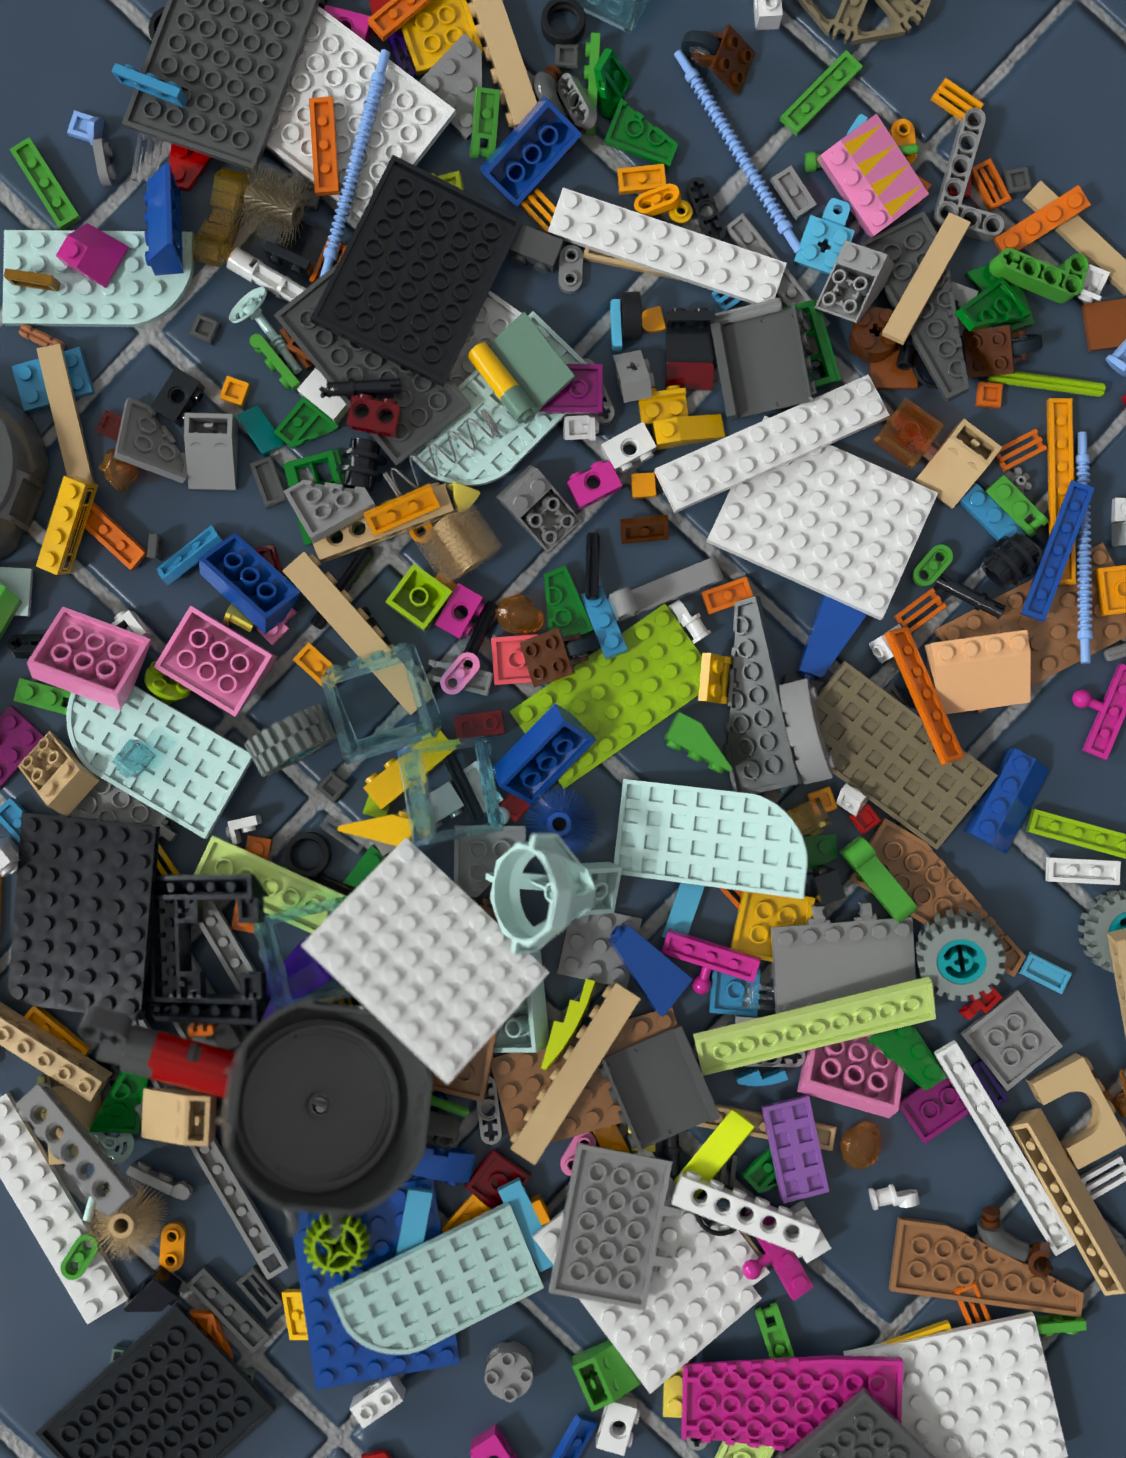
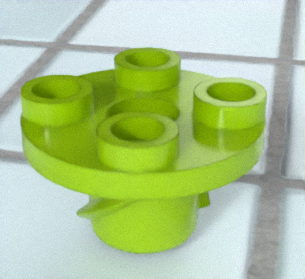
M157 661L151 663L145 673L144 681L154 697L169 705L187 697L192 690L155 669L154 665Z

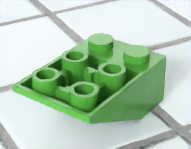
M681 712L677 713L663 738L667 741L666 746L676 751L681 749L687 751V757L696 762L704 760L710 763L708 768L719 774H723L724 771L731 772L732 767L703 725Z
M610 1340L572 1356L573 1370L592 1412L614 1403L641 1384V1381Z

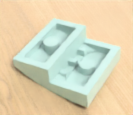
M0 567V584L22 601L14 616L30 617L33 569Z

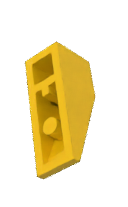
M721 414L673 417L653 421L652 424L653 438L657 446L656 450L725 438Z
M399 811L398 815L392 814L340 825L337 831L398 846L405 838L412 842L417 820L412 819L413 814Z

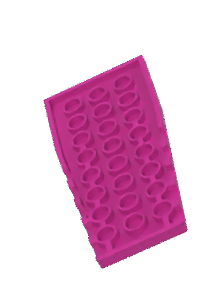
M824 1355L686 1363L682 1367V1440H686L688 1437L701 1439L702 1442L706 1443L716 1440L725 1441L726 1445L744 1443L749 1444L752 1448H759V1445L771 1446L773 1450L784 1451V1448L791 1449L863 1388L902 1424L903 1360L901 1357Z

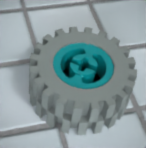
M319 704L296 712L280 722H276L271 727L262 730L261 733L254 735L244 745L261 776L265 777L310 756L317 750L325 747V745L330 744L338 736Z
M1111 890L1106 892L1107 896L1102 894L1096 896L1095 899L1098 902H1089L1086 906L1090 912L1088 914L1082 912L1080 918L1085 920V924L1078 925V931L1084 933V937H1079V942L1087 947L1083 949L1085 955L1092 957L1090 961L1095 965L1114 973L1107 933L1126 928V922H1120L1126 918V890Z
M952 909L946 910L947 916L943 918L940 913L934 915L935 923L932 924L928 920L924 924L925 932L920 930L918 934L919 942L916 941V955L921 977L929 976L933 987H935V993L942 997L943 993L946 992L948 1000L954 1001L955 995L960 996L961 1001H968V995H973L976 1000L981 998L980 991L984 990L986 994L992 991L991 983L997 986L1001 981L999 974L1004 975V963H1006L1002 942L995 926L991 927L990 921L986 917L980 920L979 913L972 911L971 916H968L966 909H959V914L953 915ZM956 945H961L965 966L963 970H960Z

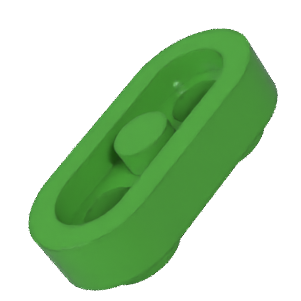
M942 544L931 548L912 571L913 582L920 587L933 584L953 560L951 549ZM936 554H940L942 556L941 562L936 560ZM921 571L926 572V579L920 577Z
M92 1232L83 1233L74 1242L60 1266L61 1273L66 1279L76 1280L86 1272L100 1250L101 1242L98 1243V1238L94 1241L96 1234ZM86 1241L92 1242L91 1248L86 1246ZM72 1262H77L79 1264V1268H75L72 1265Z

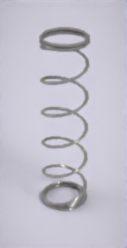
M484 408L480 410L482 417L491 430L492 436L475 420L467 418L466 424L473 448L457 433L448 430L447 436L454 460L437 445L429 443V453L436 474L417 457L410 455L409 460L417 486L396 468H391L392 479L387 472L383 473L397 497L402 496L397 487L393 470L399 473L413 487H419L412 457L431 474L438 475L430 445L436 447L452 463L457 462L450 439V432L457 436L469 449L475 451L476 447L469 428V420L473 421L490 438L498 437L500 432L488 412Z

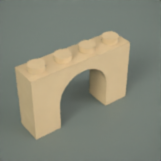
M1074 1053L1025 1080L1036 1100L1043 1105L1074 1091L1084 1092L1090 1099L1092 1116L1088 1125L1080 1132L1060 1142L1073 1166L1079 1170L1126 1145V1128L1120 1120L1117 1121L1114 1115L1116 1109L1109 1099L1106 1100L1102 1092L1105 1089L1100 1080L1094 1078L1091 1072L1093 1066L1089 1059Z

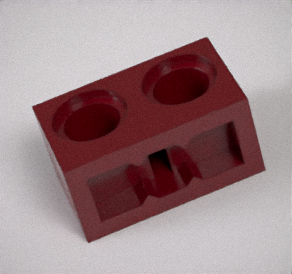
M359 394V397L352 396L346 425L350 430L397 438L402 408L400 405H397V401L384 398L381 402L373 400L372 396L366 394ZM362 407L369 409V414L365 418L357 416V411ZM385 412L393 414V419L388 423L381 421V416Z
M502 710L454 716L458 741L506 734Z

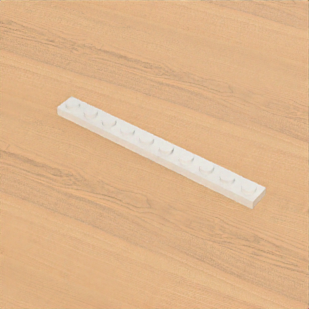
M953 1040L934 1051L933 1053L1045 1241L1050 1243L1051 1251L1057 1256L1076 1245L957 1042Z

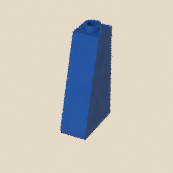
M822 594L796 672L802 673L801 678L809 680L822 678L867 614Z
M622 923L621 926L618 925L613 929L608 942L652 1009L664 1017L693 979L630 926Z

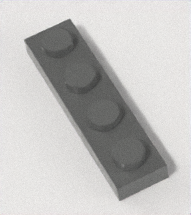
M206 1265L186 1284L252 1354L271 1337L272 1333Z

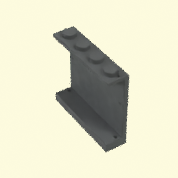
M795 302L791 303V309L724 326L720 322L710 324L726 415L731 421L815 401L813 394L817 393L815 379L811 380L809 373L810 370H813L811 356H806L805 347L809 346L807 333H802L801 324L805 323L802 309H798Z
M681 1025L604 1057L601 1060L603 1064L599 1066L604 1080L609 1078L612 1088L608 1089L614 1103L619 1102L621 1111L618 1112L623 1126L628 1124L631 1134L627 1136L632 1148L637 1147L639 1153L643 1152V1149L704 1122L709 1120L713 1122L721 1118Z

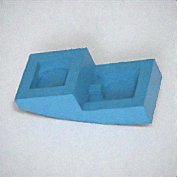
M752 1067L734 1075L738 1084L746 1086H766L788 1080L786 1072L782 1067L760 1074L757 1067Z

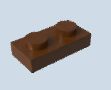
M658 515L620 519L622 544L669 540L668 516Z

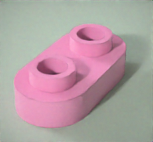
M470 652L461 654L441 677L440 685L442 690L450 695L459 694L480 669L478 657ZM466 661H472L473 666L471 669L464 668ZM450 679L457 680L456 687L452 688L449 686Z
M592 1132L577 1135L571 1139L560 1160L561 1169L566 1175L571 1176L572 1168L568 1166V1162L574 1161L577 1142L580 1143L582 1140H587L589 1145L596 1146V1138Z

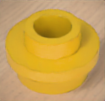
M681 200L676 208L669 210V217L676 224H685L692 217V207L687 201ZM682 208L685 210V213L678 214L676 210Z

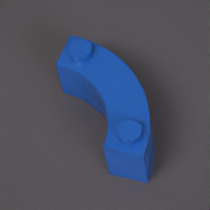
M426 1144L424 1155L412 1175L444 1181L452 1186H458L459 1182L469 1183L476 1154L461 1146H456L453 1149H443Z

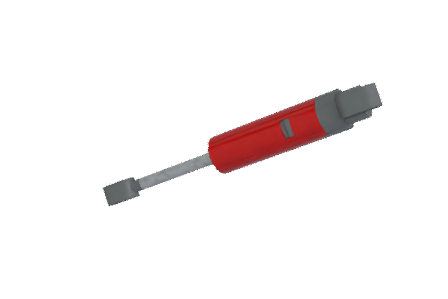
M90 1006L86 1009L78 1033L85 1039L100 1043L96 1059L121 1065L120 1071L222 1098L225 1097L228 1074H224V1068H231L236 1051L138 1025L132 1026L133 1019L122 1012L99 1006ZM317 1096L312 1101L313 1105L327 1108V1100L324 1096ZM429 1111L426 1144L443 1149L455 1148L458 1141L460 1121L452 1116Z

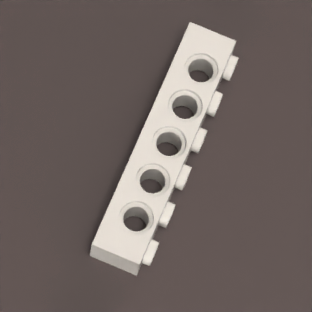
M690 1170L687 1173L680 1172L671 1197L672 1205L811 1258L820 1233L818 1223H815L816 1220L808 1215L802 1214V1217L792 1214L793 1211L787 1207L779 1206V1208L769 1205L770 1202L764 1198H750L746 1192L740 1189L733 1188V1190L724 1188L723 1183L714 1179H710V1182L701 1179L700 1174ZM697 1189H703L707 1192L706 1196L702 1199L694 1197L693 1194ZM720 1198H726L730 1201L728 1206L724 1208L717 1206L716 1203ZM743 1207H750L752 1209V1213L749 1216L739 1214ZM766 1216H773L775 1218L774 1223L771 1225H765L762 1221ZM789 1225L798 1226V1230L794 1234H788L785 1231Z

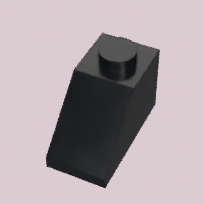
M159 1265L129 1294L123 1310L126 1312H161L166 1306H172L180 1296L179 1289L182 1281Z

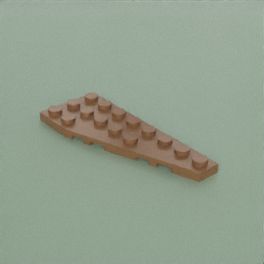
M883 818L869 844L877 853L875 856L918 907L910 916L923 924L928 920L932 924L935 923L934 915L940 913L942 918L946 917V910L952 909L953 915L959 914V909H966L968 916H971L972 911L979 913L980 920L986 917L990 921L991 927L994 925L1002 942L1006 958L1004 972L1015 977L1026 958L1023 952L996 924V921L982 908V905L962 882L947 868V865L934 853L927 842L888 819ZM852 871L848 880L872 893L858 875Z
M897 1217L888 1287L890 1291L1081 1317L1084 1293L1080 1289L1049 1274L1047 1278L1037 1277L1030 1272L1027 1263L1002 1254L989 1247L986 1243L946 1223ZM976 1281L982 1298H977L973 1288L960 1293L961 1295H956L953 1289L960 1286H970Z

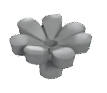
M1014 468L1013 473L1010 471L1003 473L1023 495L1024 491L1031 489L1032 485L1027 482L1030 476L1028 473L1022 474L1021 468Z

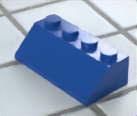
M544 95L480 167V170L517 207L581 137L582 133Z
M165 163L147 181V192H144V202L146 207H148V211L144 212L145 223L148 226V231H145V242L149 247V251H145L147 266H151L155 276L184 273L181 193L170 163Z
M236 532L199 558L200 575L264 634L268 633L285 619L301 595V591Z
M555 703L491 770L500 788L533 805L534 803L531 801L536 802L535 797L539 799L538 795H543L544 793L542 792H546L596 741V738L572 713Z
M1006 748L994 771L998 776L982 794L963 832L1006 854L1050 770L1037 759L1016 748Z

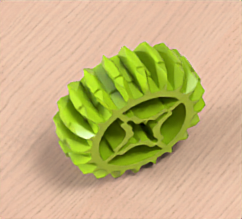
M321 1213L320 1221L313 1219V1227H307V1236L304 1237L303 1241L306 1244L304 1246V1253L309 1254L307 1256L308 1263L314 1262V1270L321 1267L322 1276L327 1271H331L330 1276L332 1278L335 1276V1272H339L341 1277H343L345 1270L352 1274L354 1266L359 1268L362 1266L361 1259L367 1258L368 1253L366 1251L370 1249V1243L368 1242L370 1233L365 1232L367 1230L366 1224H360V1216L352 1219L353 1216L341 1215V1242L335 1245L334 1249L333 1244L339 1241V1239H332L331 1231L327 1230L331 1228L330 1214L327 1217ZM347 1230L354 1235L357 1245L353 1244L352 1240L346 1237ZM317 1241L327 1248V1256L320 1251ZM340 1255L346 1256V1257H343V1258H337V1259H336V1257H338V1256H340Z

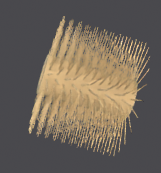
M470 508L467 509L466 514L459 511L454 515L449 514L439 520L428 533V537L432 540L431 542L425 537L421 539L423 540L422 542L426 543V551H431L434 555L438 553L442 557V560L439 562L437 561L439 559L438 556L434 559L436 560L435 564L439 563L440 569L436 573L441 571L440 563L442 562L445 564V568H447L445 570L442 569V572L447 573L446 571L448 570V573L453 578H458L470 571L472 573L473 569L478 568L480 564H484L482 562L485 561L486 557H491L492 549L486 545L488 543H485L484 539L483 541L481 539L482 535L488 539L489 536L487 535L491 532L487 531L484 535L481 532L483 528L477 529V532L475 531L476 527H473L471 524L476 525L477 520L474 521L471 518L475 514L469 512Z
M136 1183L138 1188L136 1191L142 1193H139L117 1215L110 1216L109 1218L107 1215L99 1214L100 1212L96 1210L95 1213L97 1214L93 1215L100 1217L87 1219L101 1221L87 1222L96 1223L97 1225H84L93 1226V1229L98 1228L96 1230L97 1233H102V1240L107 1237L101 1245L111 1237L108 1243L110 1241L111 1243L106 1252H108L111 1246H115L112 1247L111 1251L116 1249L119 1254V1250L121 1253L122 1249L123 1258L125 1252L127 1260L126 1249L129 1254L128 1242H130V1250L132 1247L134 1254L135 1251L138 1254L137 1247L141 1246V1249L144 1248L147 1251L145 1245L149 1244L152 1246L150 1238L152 1237L154 1240L158 1238L157 1235H160L157 1231L158 1229H163L160 1226L164 1225L155 1223L156 1220L165 1219L156 1218L165 1216H158V1213L150 1215V1213L169 1211L159 1210L161 1208L158 1207L161 1204L158 1203L155 1195L150 1198L155 1190L142 1202L145 1198L143 1195L149 1185L143 1190L144 1186L139 1184V1188Z

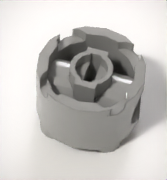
M517 1341L500 1342L491 1349L487 1356L484 1380L493 1395L507 1402H513L528 1391L532 1384L534 1366L530 1351L526 1346Z

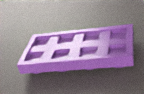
M800 1096L761 1106L781 1202L788 1203L829 1192L809 1096Z

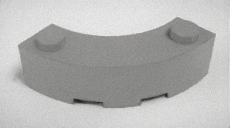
M807 678L779 685L782 711L785 713L789 726L786 727L790 746L794 748L795 762L804 784L833 778L832 768H835V760L833 754L828 753L821 732L815 701H818L816 688L810 686Z

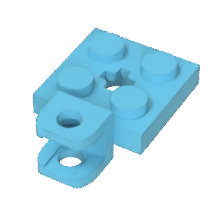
M832 198L824 209L821 218L810 215L799 245L802 249L797 251L793 263L830 275L845 240L851 242L855 230L844 227L850 212V204L848 202ZM833 210H837L839 214H835ZM825 240L828 242L830 250L826 249L822 253L820 252L821 247L817 245L818 242L822 243Z

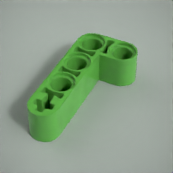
M1005 248L989 263V270L993 276L999 279L1003 277L1005 281L1060 304L1068 302L1082 291L1089 267L1088 259L1080 253L1073 254L1061 263L1059 267H1055L1013 248Z
M856 837L839 851L848 865L898 924L918 909L913 900L875 856L877 853L863 837Z

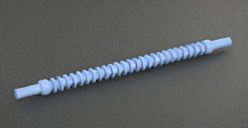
M384 49L381 50L376 71L371 75L370 80L372 83L369 84L371 90L367 91L369 96L365 98L367 103L363 105L365 110H362V114L364 116L360 117L362 123L358 124L360 129L356 131L358 136L355 137V141L357 142L353 143L355 149L351 150L353 156L349 157L351 162L347 164L349 169L346 170V173L348 175L344 176L346 182L342 183L344 189L340 190L342 195L338 197L341 201L337 202L339 208L335 209L337 215L333 216L335 222L331 223L333 228L330 229V232L332 234L328 236L330 241L326 242L328 248L324 249L323 256L325 259L320 277L333 267L334 261L339 256L337 250L341 248L339 243L342 242V239L340 237L344 236L342 230L346 229L344 223L348 222L346 217L350 215L347 211L351 210L349 204L353 203L351 197L355 196L353 191L357 189L355 184L358 183V180L356 178L360 177L358 171L362 170L360 164L364 163L362 158L366 156L364 151H367V147L365 145L369 144L367 138L371 137L369 132L373 130L371 125L374 124L373 118H376L374 112L378 111L376 105L380 104L378 99L382 97L380 92H383V88L381 86H384L386 82L385 72L390 52Z
M682 49L676 51L674 56L685 72L686 81L691 83L692 89H695L694 94H698L697 99L702 100L701 105L706 106L704 110L709 111L708 117H712L711 122L716 123L715 128H719L718 133L723 134L722 139L726 140L725 145H729V151H733L732 156L737 157L735 161L737 163L740 162L739 168H743L742 173L747 174L746 179H750L749 184L754 185L753 190L757 191L756 196L761 197L760 202H764L763 207L768 208V214L771 213L770 219H775L774 225H778V232L780 235L785 236L796 254L802 248L799 246L800 242L792 231L793 226L791 222L786 220V215H782L783 209H779L780 204L775 203L776 198L771 197L773 193L768 192L769 187H765L766 181H762V175H758L759 170L754 169L755 164H751L752 158H747L748 152H744L745 147L740 146L742 142L737 141L738 136L734 135V129H730L731 124L726 123L728 119L723 118L724 113L720 112L721 107H716L717 101H713L714 96L709 95L710 90H706L707 85L702 84L703 78H699L700 73L697 68L692 67Z
M1082 431L1077 433L1075 464L1078 466L1075 470L1078 473L1075 474V477L1078 478L1076 482L1088 485L1091 482L1088 479L1090 473L1087 472L1090 470V466H1088L1090 455L1087 454V432ZM1088 505L1077 534L1079 538L1076 539V542L1079 543L1076 546L1079 549L1076 553L1079 556L1076 559L1079 562L1076 566L1079 571L1076 574L1080 576L1077 578V582H1080L1077 585V588L1080 589L1077 592V595L1080 596L1077 599L1080 602L1077 605V608L1080 609L1077 612L1080 615V618L1077 619L1080 622L1077 626L1080 629L1077 632V639L1080 640L1081 664L1091 663L1090 640L1093 639V631L1090 630L1093 627L1090 624L1093 620L1090 617L1093 614L1090 611V608L1093 607L1090 602L1093 599L1089 597L1092 594V591L1089 590L1092 588V584H1089L1092 581V578L1089 577L1092 574V571L1089 570L1092 567L1089 564L1092 561L1089 557L1092 554L1089 551L1092 547L1089 542L1092 539L1088 537L1091 535V531H1088L1091 528V525L1088 524L1091 522V518H1088L1091 515V512L1088 511L1091 508L1090 505Z

